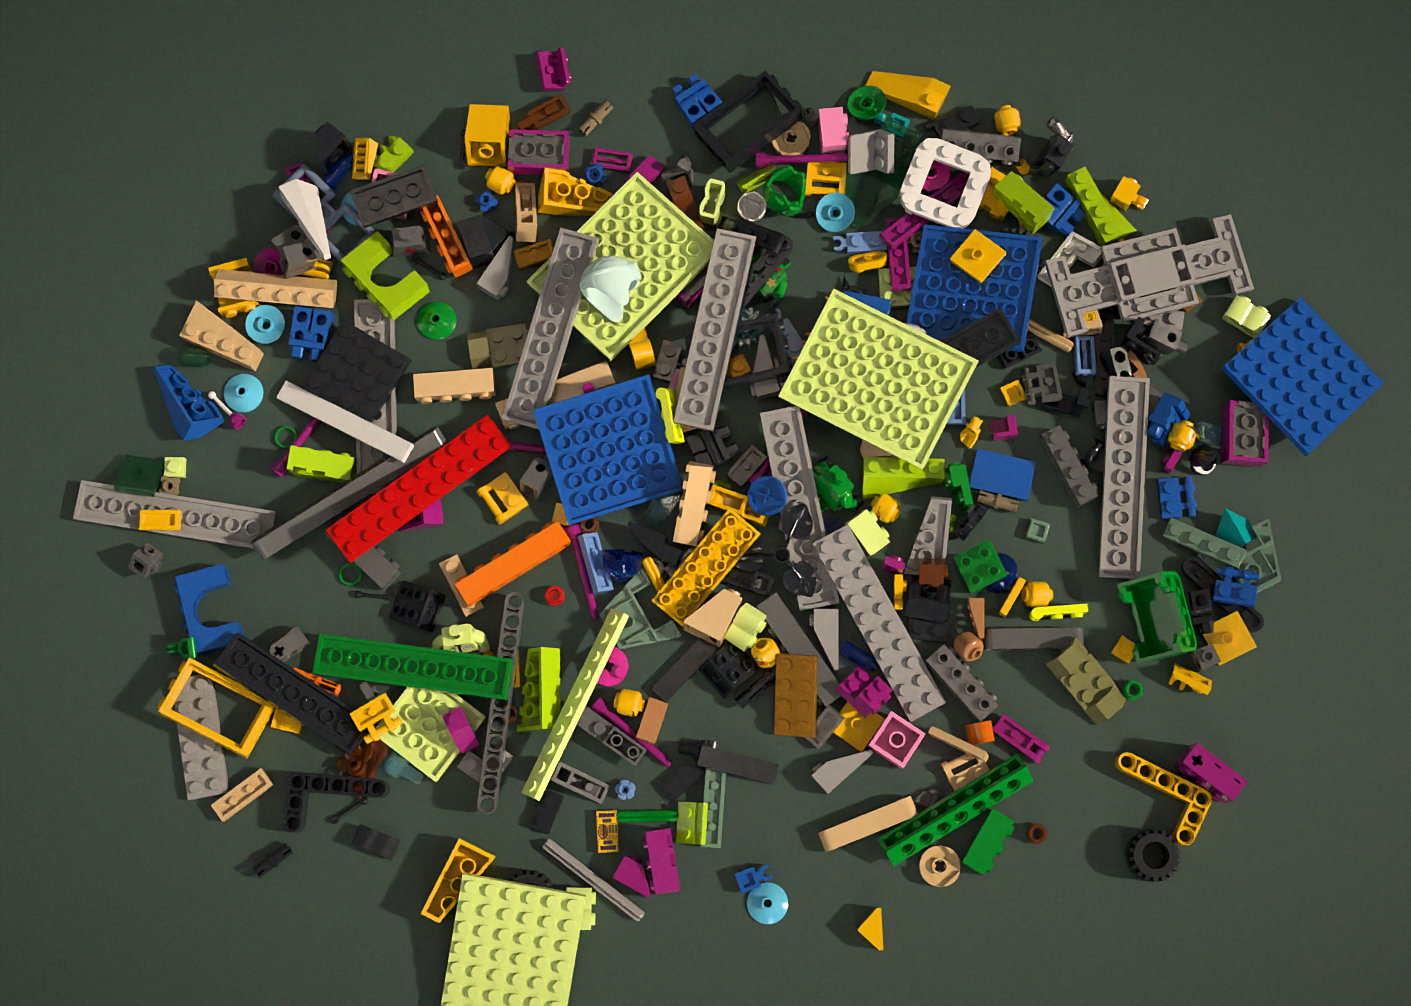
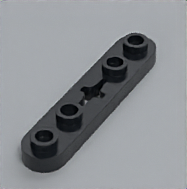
M786 236L778 254L766 250L749 270L740 313L791 254L793 241L790 237ZM764 267L763 279L758 278L754 283H751L755 278L754 272L759 273Z
M1188 557L1182 563L1181 569L1184 575L1201 590L1212 589V596H1214L1216 580H1223L1197 557ZM1215 602L1228 615L1238 611L1248 631L1251 633L1258 632L1264 626L1262 615L1253 607Z

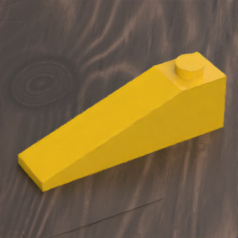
M872 71L865 85L880 88L885 94L886 99L932 120H935L951 88L950 85L934 78Z
M544 168L538 193V213L593 216L611 197L612 193L600 187L596 188L587 184L585 180H579L564 170Z

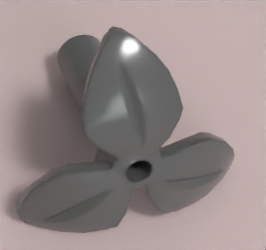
M683 154L681 156L682 159L676 163L678 167L661 172V176L664 180L686 173L689 177V187H691L694 172L691 169L690 159Z

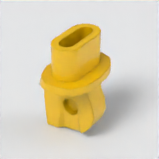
M973 416L970 423L966 422V428L960 434V440L968 448L973 447L981 431L979 427L983 420Z

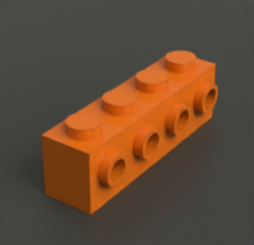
M437 195L438 203L424 207L420 213L424 222L429 221L431 228L428 230L432 239L437 238L439 245L436 247L440 256L445 255L447 262L444 264L448 273L453 272L456 278L472 271L473 268Z

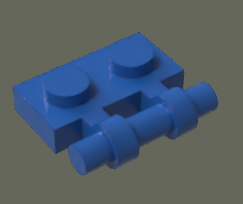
M1192 476L1184 477L1185 485H1179L1178 477L1157 480L1161 519L1182 518V510L1188 511V517L1196 516L1197 502L1194 501L1193 491H1195V484L1192 482ZM1180 492L1186 493V503H1181Z
M1230 566L1226 568L1218 567L1217 575L1225 576V580H1216L1213 602L1255 608L1258 586L1250 585V580L1259 581L1260 573L1252 572L1251 569H1245L1244 571L1233 569ZM1232 577L1243 578V584L1231 582Z

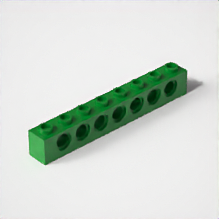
M1018 754L1007 759L879 837L877 840L884 854L893 867L1033 782L1028 767Z

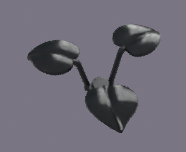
M799 504L785 511L779 520L780 531L788 534L784 546L777 547L774 553H761L762 546L755 540L734 566L741 570L752 572L763 566L762 556L774 557L776 562L786 563L791 568L786 570L783 575L784 587L793 594L812 597L816 588V574L813 567L805 561H799L794 566L789 561L790 551L787 548L792 536L795 539L801 540L808 537L813 529V520L806 504Z

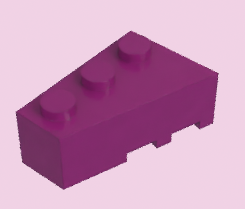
M671 829L645 832L646 837L643 838L645 850L648 849L649 858H646L647 868L652 871L653 877L649 879L651 891H655V895L680 891Z

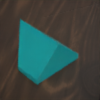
M1225 508L1215 537L1238 547H1242L1257 539L1252 530V524L1248 519Z

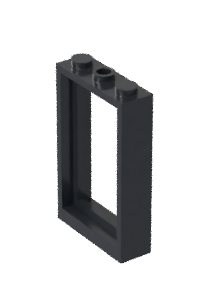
M763 71L693 124L692 128L695 136L731 173L803 118L801 111L803 108L797 100L794 101L791 98L789 91L785 87L781 88L773 74L770 76L766 71ZM766 86L788 109L789 113L732 156L709 131V128Z
M777 314L737 322L735 334L772 325L781 367L725 379L723 390L790 375V369H793L791 357H787L786 350L789 349L787 338L782 336V331L785 330L783 318L779 319ZM693 333L684 334L688 355Z

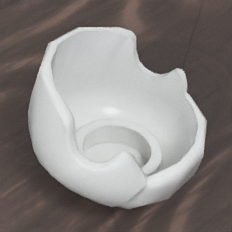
M753 191L743 194L737 203L738 213L746 221H757L766 213L767 203L758 192Z

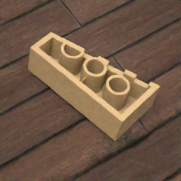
M196 300L179 336L185 342L256 372L264 355L262 351Z

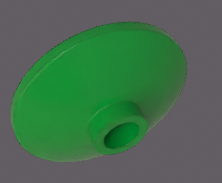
M876 86L860 87L850 95L847 103L848 110L853 117L860 120L875 118L884 110L886 97L883 91Z
M431 302L425 305L417 318L420 332L431 340L447 338L453 333L457 323L454 310L443 302ZM438 316L439 321L433 322V317Z

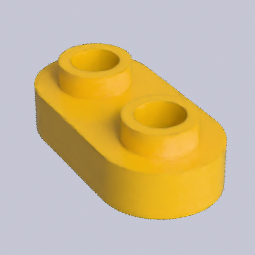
M884 251L858 254L848 259L849 269L856 273L873 268L880 269L888 263L887 253Z

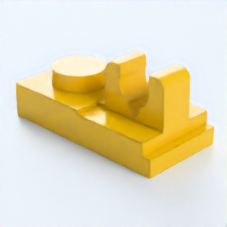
M1177 663L1174 664L1173 672L1169 679L1170 685L1175 680H1180V690H1183L1186 684H1188L1192 690L1199 694H1209L1212 688L1211 680Z

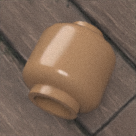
M972 632L960 633L955 637L953 649L963 660L971 662L982 655L983 642Z

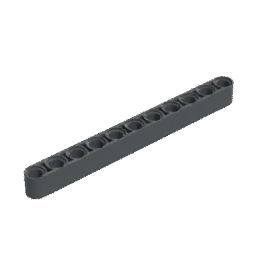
M438 426L428 429L409 441L414 447L405 463L386 455L256 536L250 542L261 559H266L422 462L448 443Z
M517 592L509 593L504 603L497 657H509L514 661L506 705L503 708H498L496 706L497 699L491 698L477 808L484 814L494 813L498 805L525 606L523 597ZM514 597L520 599V604L517 607L510 606V600ZM511 617L517 618L518 621L514 627L507 626V621ZM512 637L515 639L512 647L504 645L506 638ZM496 718L503 719L504 724L501 728H494L493 722ZM494 738H499L501 741V745L497 749H493L490 746L491 740ZM492 758L498 761V766L495 769L488 768V761ZM488 779H494L495 787L492 790L485 788V782ZM486 799H490L493 804L492 808L488 811L482 808V803Z

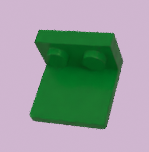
M986 540L953 557L971 593L975 594L981 591L982 588L1007 576V572L991 540Z

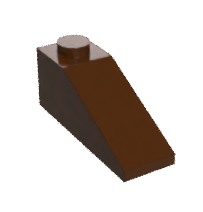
M685 176L666 182L671 202L704 231Z

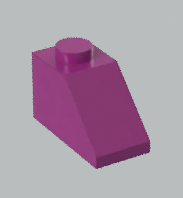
M462 707L442 715L461 754L480 746Z
M632 854L630 857L624 856L613 878L650 898L651 891L644 866L640 864L642 860Z

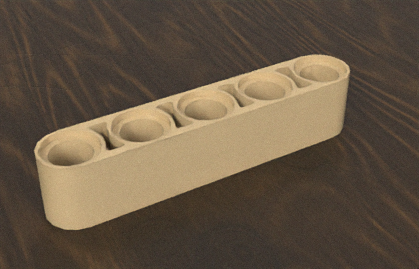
M909 796L818 833L826 853L908 820L917 815L918 812L912 797Z

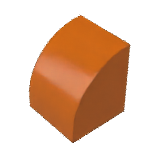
M991 721L965 725L969 744L977 745L995 741Z

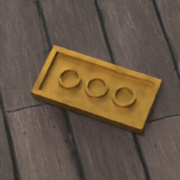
M776 654L774 735L816 737L818 655Z

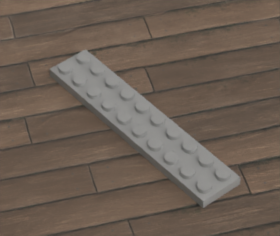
M560 227L502 419L539 430L533 409L549 405L583 295L579 287V281L584 270L593 262L599 238Z
M722 229L716 230L674 417V423L709 431L714 430L756 236Z
M369 299L354 300V326L395 349V320L393 321L389 316L385 317L379 310L380 306L377 303L373 304ZM395 387L372 424L397 436ZM356 439L357 474L388 454ZM398 477L394 478L393 480L386 483L385 485H383L382 487L378 488L370 494H377L385 487L390 485L392 482L397 480Z
M1108 377L1098 577L1140 578L1150 378Z
M793 406L760 413L772 476L781 480L787 489V502L783 510L780 511V516L795 505L806 504L813 520V529L810 535L801 540L795 539L792 536L787 547L790 551L789 560L794 566L799 561H805L813 567L816 574V588L813 596L797 595L799 609L802 611L840 603L837 589L812 545L814 542L826 537L800 407Z
M81 480L73 519L77 521L139 530L140 510H181L180 531L146 532L254 549L250 542L256 536L275 525L277 512Z
M849 525L812 544L909 722L945 704L946 701Z

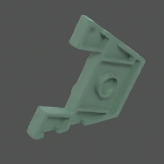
M1269 519L1252 526V530L1261 546L1247 552L1238 569L1244 571L1245 569H1251L1252 572L1260 573L1259 581L1250 580V585L1258 586L1257 593L1281 581ZM1200 553L1197 554V557L1215 574H1217L1218 567L1226 568L1228 566ZM1218 575L1223 581L1225 580V576ZM1232 577L1231 582L1243 584L1244 581L1243 578Z
M643 568L637 572L621 592L599 614L603 622H605L611 609L623 612L629 616L616 642L619 650L676 639L682 636L673 620L654 630L641 609L634 594L652 585Z

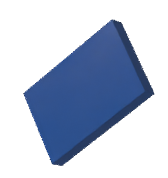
M977 449L969 483L970 489L982 490L996 495L999 493L1005 497L1028 501L1036 462Z

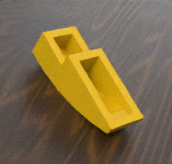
M712 485L710 490L712 491L710 503L706 502V504L724 512L731 508L744 520L763 527L766 526L769 516L756 513L748 502V496Z

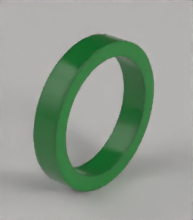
M283 426L276 431L275 441L281 448L289 449L292 444L283 446L278 442L279 433L284 429L292 430L295 435L294 441L298 436L293 428Z
M354 563L345 564L339 572L340 580L348 586L358 584L362 579L361 568ZM348 566H355L359 570V578L353 583L345 582L342 577L343 570Z

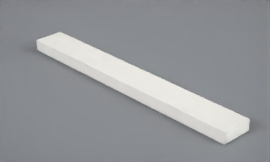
M285 381L276 397L280 401L405 463L414 447L412 443L288 381Z

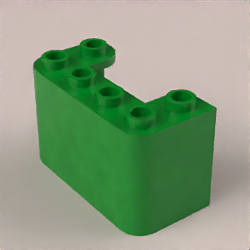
M1175 571L1158 572L1117 584L1119 599L1126 604L1132 605V616L1136 620L1137 635L1141 640L1140 643L1135 644L1133 649V656L1137 664L1154 662L1197 649V641L1182 583Z

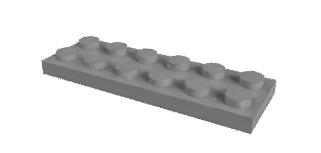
M203 675L190 676L174 703L175 712L221 735L214 681ZM177 723L188 800L227 794L229 792L223 746Z

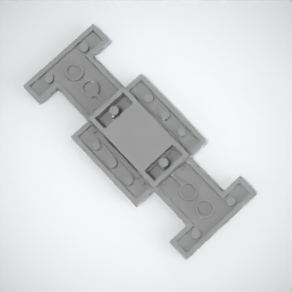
M1231 214L1214 218L1210 221L1215 235L1214 239L1186 246L1185 244L1181 245L1177 229L1174 228L1102 246L1100 251L1105 266L1071 275L1065 256L1046 260L1044 264L1066 338L1086 333L1087 328L1082 314L1117 305L1123 324L1135 321L1138 317L1143 319L1197 305L1199 301L1194 285L1228 277L1233 295L1252 291L1254 289ZM1175 288V289H1172V290H1168V291H1164V292H1161V293H1157V294H1153V295H1149V296H1145V297L1139 298L1140 296H1144V295L1152 294V293H1155V292H1159V291H1163V290Z

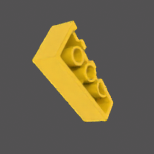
M459 838L421 914L440 923L459 899L462 874L481 875L496 856Z

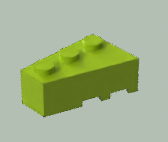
M1011 171L993 188L992 193L1031 234H1034L1050 220L1054 207L1027 185L1020 175Z

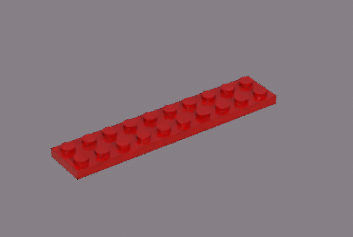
M486 415L326 529L325 532L351 564L505 453L512 446L489 415Z

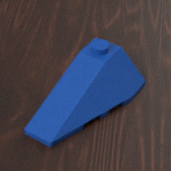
M172 365L154 367L153 370L173 425L183 441L201 438L225 421L216 405L211 401L207 402L201 396V391L198 389L194 390L188 384V379Z

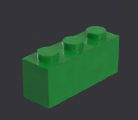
M990 809L960 863L980 875H984L985 872L989 874L994 865L992 860L995 854L999 856L1005 846L1002 844L1004 838H1009L1015 828L1012 826L1014 821L995 809Z

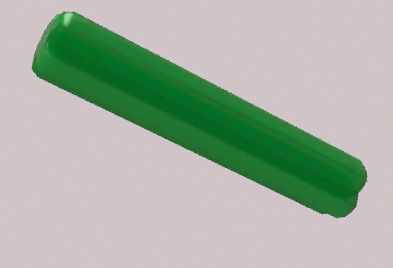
M676 810L618 811L617 813L618 822H676L678 819V812Z

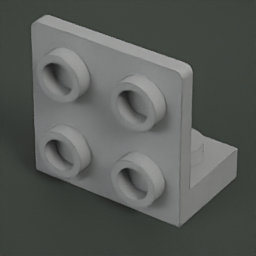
M879 129L849 135L848 173L856 174L871 170H879L887 174L893 173L894 134Z

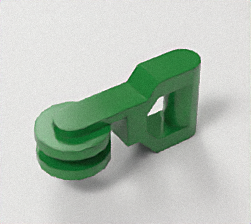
M195 637L182 638L181 642H173L170 645H166V648L170 649L166 653H181L183 658L197 657Z

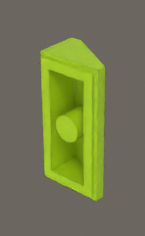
M769 164V166L761 168L738 181L737 186L742 194L748 193L764 184L773 176L776 167Z

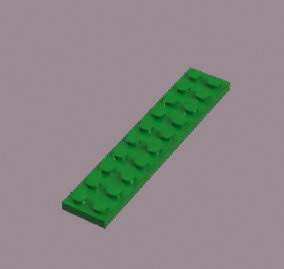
M319 634L312 674L507 700L514 660Z

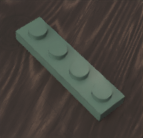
M1171 518L1163 534L1165 539L1237 570L1247 553V550L1173 518Z
M706 768L703 802L708 803L705 845L700 844V847L721 848L726 773Z

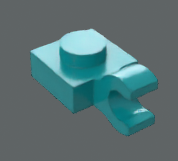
M880 113L875 117L874 123L886 126L885 131L893 133L895 137L902 139L911 120L896 113H892L891 117Z

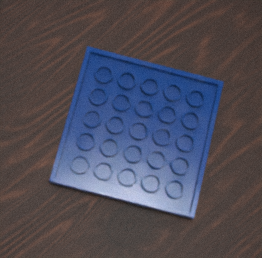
M924 224L906 323L919 326L926 331V335L941 341L1001 307L1020 340V344L1009 349V351L1024 352L1043 241L1042 237L977 230L1006 251L1003 259L986 279L979 283L950 262L952 255L974 230Z
M1302 297L1295 301L1221 368L1305 457L1384 384Z
M649 374L533 409L569 525L683 490L672 448L665 436V425Z

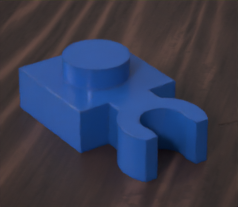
M769 865L762 866L758 872L755 871L754 867L735 873L741 893L760 887L759 880H771L773 875L769 877L763 875V871L769 868Z

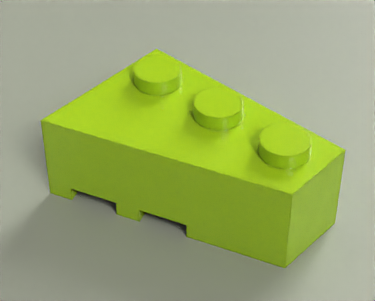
M291 445L287 470L297 477L343 483L355 475L357 461L348 453H340L338 455L327 450L318 451Z

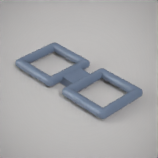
M306 164L301 165L283 183L299 179L305 174L326 194L320 200L326 231L346 213L367 233L346 255L376 233L371 226L363 228L359 215L348 204H343L335 211L328 204L335 197V192ZM278 188L273 193V198L278 203H280L297 220V218L294 216V214L282 200ZM328 240L330 253L341 262V259L346 255L340 252Z

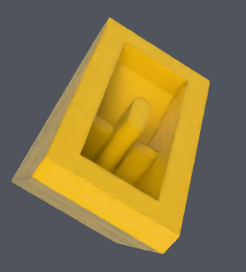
M875 908L856 930L875 948L883 950L881 908Z

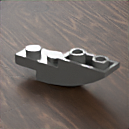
M585 706L577 725L629 763L636 766L647 749Z

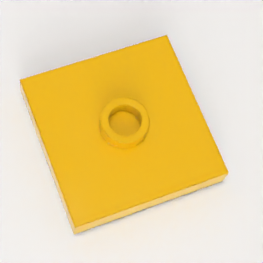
M975 229L952 255L950 262L979 283H982L1003 259L1006 251Z
M1238 611L1214 622V633L1203 634L1208 645L1213 644L1221 660L1218 663L1219 666L1257 647Z
M847 701L840 711V714L845 719L833 733L862 752L885 719L877 713L874 715L870 713L864 718Z

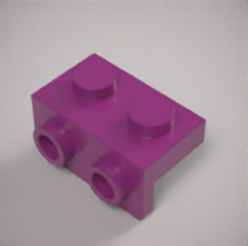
M559 47L557 51L536 53L542 91H564L571 82V74L568 72L567 67L568 58L564 52V47Z

